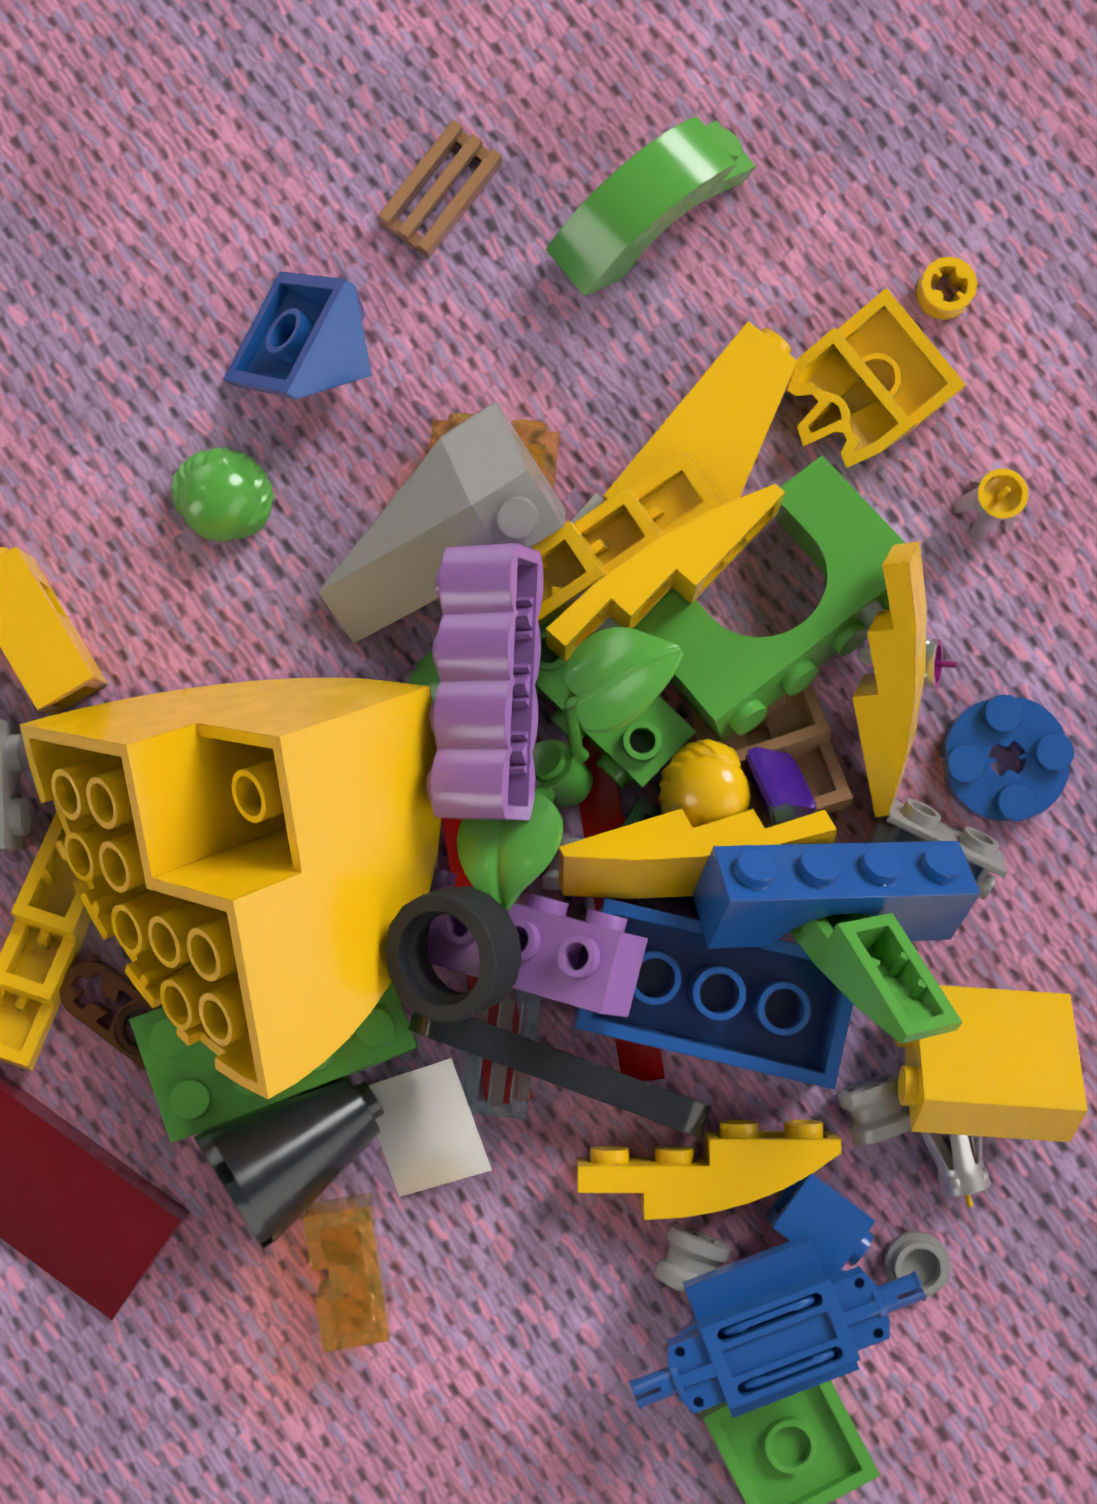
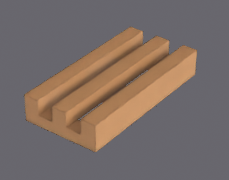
M452 119L379 213L380 224L429 259L503 164L502 155L493 148L490 151L486 149L481 139L474 134L471 136L463 132V126ZM456 145L460 147L459 152L407 219L401 222L399 220L401 215ZM475 158L480 162V165L424 237L420 236L416 231L471 160Z

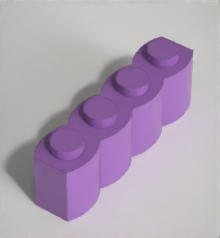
M518 543L446 547L441 567L436 574L435 588L438 599L441 602L443 616L438 633L433 641L432 655L434 663L438 668L440 684L437 689L436 698L430 708L429 721L431 730L435 735L437 751L426 781L427 794L432 803L434 817L529 821L532 814L536 784L532 752L538 728V701L535 683L538 677L541 658V638L537 618L542 604L544 579L540 551Z

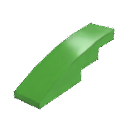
M893 913L878 916L865 914L832 915L810 921L790 931L791 935L813 963L856 1008L900 1044L956 1031L962 1024V1020Z

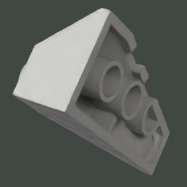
M497 401L480 410L439 438L419 466L319 590L318 593L354 644L438 599L435 579L437 571L441 567L446 547L518 543L530 548L564 527L565 507Z

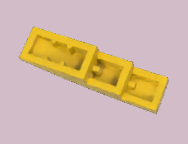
M686 451L632 489L628 486L624 487L575 523L568 520L564 523L563 528L530 547L540 551L543 565V598L537 618L539 627L562 614L594 583L652 541L703 513L722 505Z
M777 484L770 485L715 507L652 541L594 583L546 628V646L566 662L575 649L586 638L591 636L609 616L621 627L634 628L671 588L675 589L692 604L778 514L785 491Z
M920 541L893 545L882 564L890 609L878 611L867 631L874 673L864 674L852 697L875 817L889 815L901 784L918 723L926 670L927 604Z
M681 808L559 846L558 886L563 896L620 899L693 896L692 893L713 846L833 844L837 829L825 810L764 828L754 809L693 828Z
M57 811L13 906L11 914L15 921L0 953V1061L31 1072L34 1069L60 1006V989L68 970L75 966L91 921V917L80 898L84 892L90 889L86 882L78 879L72 872L67 860H62L55 844L66 837Z

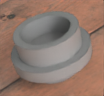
M908 1231L897 1236L889 1244L884 1256V1270L889 1282L915 1271L922 1284L921 1288L924 1290L926 1297L937 1293L946 1283L950 1272V1259L945 1247L934 1236L923 1231Z

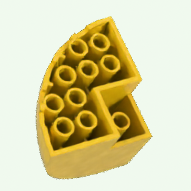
M337 677L245 681L179 689L116 700L19 724L40 803L53 800L66 835L65 839L55 843L62 860H67L76 877L86 882L90 889L80 896L88 914L104 940L116 936L119 944L132 960L131 963L127 964L124 972L152 1008L162 1004L168 1019L177 1027L176 1035L187 1046L201 1041L217 1055L215 1057L216 1070L240 1086L269 1100L296 1084L319 1067L351 1037L371 1013L391 983L385 955V945L391 922L402 906L423 894L429 893L438 855L442 818L434 817L432 803L426 789L427 775L433 766L437 751L435 735L431 730L429 721L432 705L430 686L374 679Z

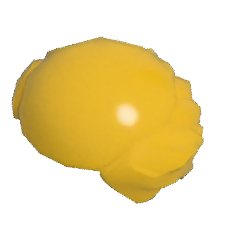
M710 739L687 743L679 749L678 753L672 756L668 766L661 771L662 779L659 782L661 792L657 798L661 802V812L665 814L682 808L694 828L748 811L751 799L749 782L740 768L741 762L736 751L722 742Z

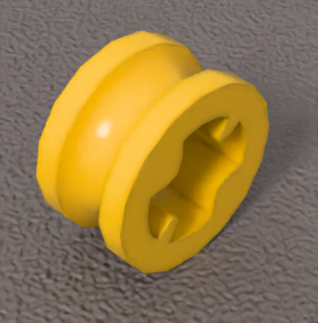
M950 256L938 258L929 264L917 283L916 297L919 306L932 318L947 320L957 317L964 312L976 295L978 285L976 274L971 266L960 258ZM942 275L949 276L951 286L961 287V292L957 291L951 302L943 301L942 291L932 290L931 284L935 286Z

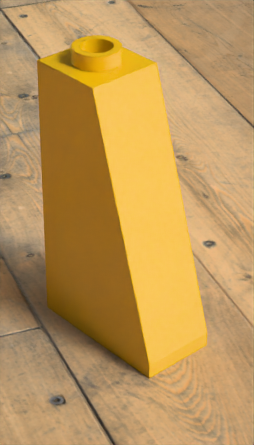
M748 321L603 495L602 501H606L626 486L632 489L685 451L722 505L740 498L798 361L790 355L792 350L789 344L773 330L762 328L760 331Z

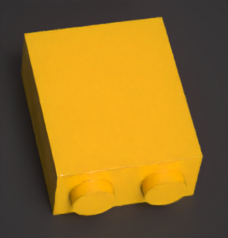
M939 985L962 1020L960 1027L956 1031L903 1044L894 1039L896 1047H903L905 1049L906 1065H902L899 1072L898 1098L901 1106H909L911 1132L1070 1142L1088 1112L1071 995L1065 993Z

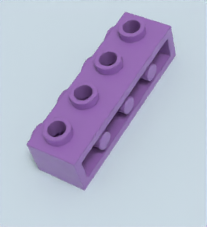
M435 868L429 893L443 888L455 887L457 874ZM530 894L527 906L514 902L508 913L519 933L522 960L517 981L513 988L599 1014L628 1017L648 938L626 933L625 928L628 919L588 909L585 921L566 916L569 903ZM444 914L436 917L430 924L427 938L430 963L478 978L481 967L479 950L470 930L457 917Z

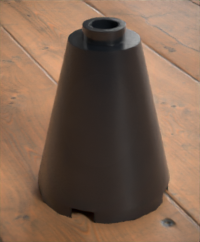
M344 1077L205 1129L196 1135L194 1139L211 1167L215 1170L225 1190L262 1249H265L285 1233L380 1133L379 1126L375 1120L382 1116L384 1111L365 1081L354 1087L349 1079Z

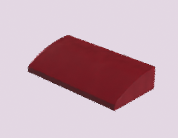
M0 1073V1238L110 1320H113L188 1217L190 1211Z

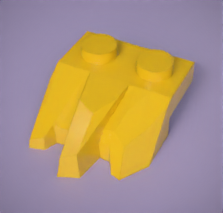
M886 287L838 329L836 327L831 329L798 357L787 391L794 396L813 395L818 401L813 409L797 425L803 447L834 432L843 433L847 441L840 454L846 468L883 452L904 438L966 387V384Z

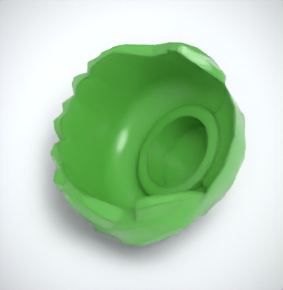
M225 446L223 449L217 447L211 451L197 452L184 461L173 476L171 494L178 515L184 518L187 525L194 532L205 539L224 542L255 535L264 527L270 517L274 492L272 491V483L267 480V472L256 463L254 458L248 457L245 453H240L239 450L231 451Z

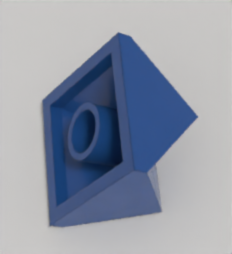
M279 271L223 380L240 388L300 399L372 376L362 324L366 314L356 286L343 278Z

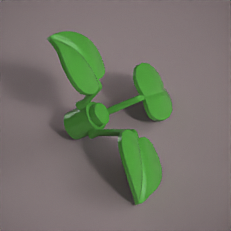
M611 627L595 632L575 649L567 662L564 672L565 684L575 694L564 704L570 747L558 740L541 741L534 745L532 755L536 784L530 820L462 819L457 836L458 855L463 870L475 889L490 894L502 907L509 911L522 891L546 869L554 858L563 835V820L554 804L560 807L577 805L587 797L593 785L592 771L584 763L588 759L589 753L582 746L579 722L591 733H608L618 730L636 719L664 690L679 667L684 652L678 645L633 628ZM430 651L417 663L416 669L411 672L409 684L430 686L433 703L440 684L438 668L433 660L432 651Z

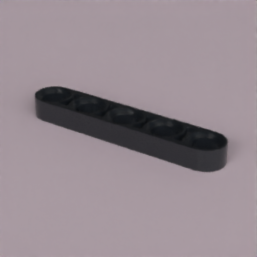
M413 1012L407 1028L422 1036L700 1138L712 1108L704 1103L472 1017L459 1022H436Z

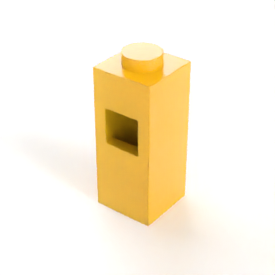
M17 546L10 550L7 547H1L0 648L37 711L49 715L59 714L108 685L35 559Z

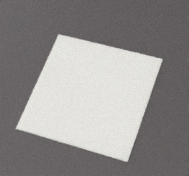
M452 1058L368 1085L384 1111V1114L375 1120L380 1129V1133L377 1136L399 1197L492 1170Z

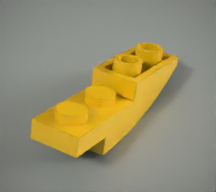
M753 1120L719 1121V1131H704V1157H694V1148L689 1146L655 1147V1157H629V1148L624 1146L591 1147L590 1157H577L578 1193H641V1212L644 1220L684 1218L715 1213L754 1202L781 1191L813 1174L841 1154V1139L832 1131H823V1122L818 1120L784 1121V1131H758V1122Z

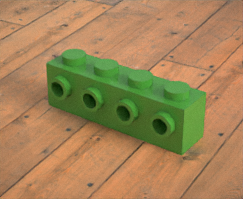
M557 616L539 627L541 658L535 689L536 694L544 698L557 711L550 720L569 739L564 704L575 694L571 692L564 681V672L568 660L564 662L546 646V628L559 617ZM659 695L636 719L618 730L608 733H591L579 722L581 739L586 738L603 754L596 762V765L621 789H624L631 782L639 791L697 732Z

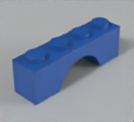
M959 841L713 846L692 895L707 949L769 947L786 933L805 923L838 914L878 916L893 913L910 941L951 940L978 899L980 892Z

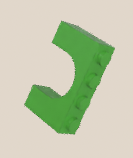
M822 455L780 487L785 491V495L778 514L775 516L779 525L816 564L826 580V588L819 605L803 623L787 632L774 636H744L722 627L706 612L697 600L690 604L675 589L671 588L633 628L678 645L684 652L683 659L670 683L721 742L734 732L737 735H743L755 728L766 716L769 705L786 692L789 696H792L804 690L818 675V667L836 653L840 656H845L857 649L868 637L867 631L878 611L890 609L882 564L893 545L905 542Z

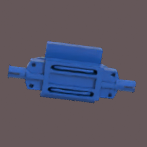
M804 1235L682 1282L696 1321L681 1328L675 1337L667 1339L668 1367L634 1380L630 1379L629 1382L640 1410L645 1406L679 1394L681 1401L693 1414L727 1402L732 1418L859 1370L857 1361L861 1359L858 1351L890 1339V1319L888 1313L919 1301H925L926 1295L921 1288L922 1284L915 1271L879 1286L872 1281L860 1266L847 1271L832 1269L823 1272L811 1239L808 1235Z

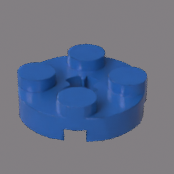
M999 695L969 706L948 727L941 743L944 780L953 799L972 815L987 821H1022L1042 813L1059 798L1069 778L1070 764L1074 759V747L1071 740L1065 736L1058 720L1046 708L1023 697ZM1012 744L1020 753L1019 756H1016V759L1021 760L1020 768L1017 772L1006 770L1001 775H998L990 765V763L997 760L996 758H989V753L994 745L1006 748Z

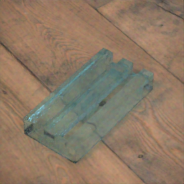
M512 988L505 999L499 1004L497 1027L512 1032L515 1000L522 1001L518 1035L536 1041L541 996ZM489 1009L471 1017L487 1023ZM466 1052L462 1088L471 1113L526 1120L531 1075L514 1070L510 1103H503L507 1067L492 1061L488 1101L478 1100L483 1058Z

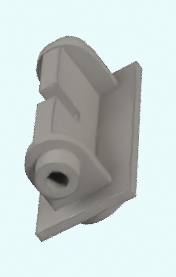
M907 799L905 804L894 800L889 815L886 816L887 822H890V825L879 821L868 842L959 841L979 889V898L983 900L988 897L995 883V877L988 874L989 871L1003 878L1007 874L1003 852L998 850L999 844L996 840L972 827H965L961 832L940 822L941 815L936 810L914 799Z

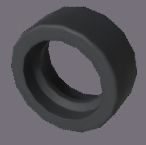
M469 886L443 888L423 894L402 906L389 926L385 945L388 975L399 997L415 1013L436 1022H459L502 1002L517 981L522 960L519 933L508 911L490 894ZM449 914L457 917L470 930L478 946L481 967L477 984L473 989L464 993L450 989L436 975L429 961L427 948L429 928L432 921L440 915Z

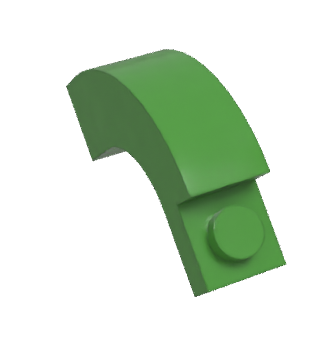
M697 116L692 117L660 135L613 172L576 209L545 250L583 296L586 297L621 280L649 245L672 223L701 202L743 183L756 166L742 151L739 139L732 132L723 128L717 120L704 125Z

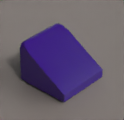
M760 747L747 750L745 758L748 778L771 826L806 816L817 809L811 791L795 759L790 754Z

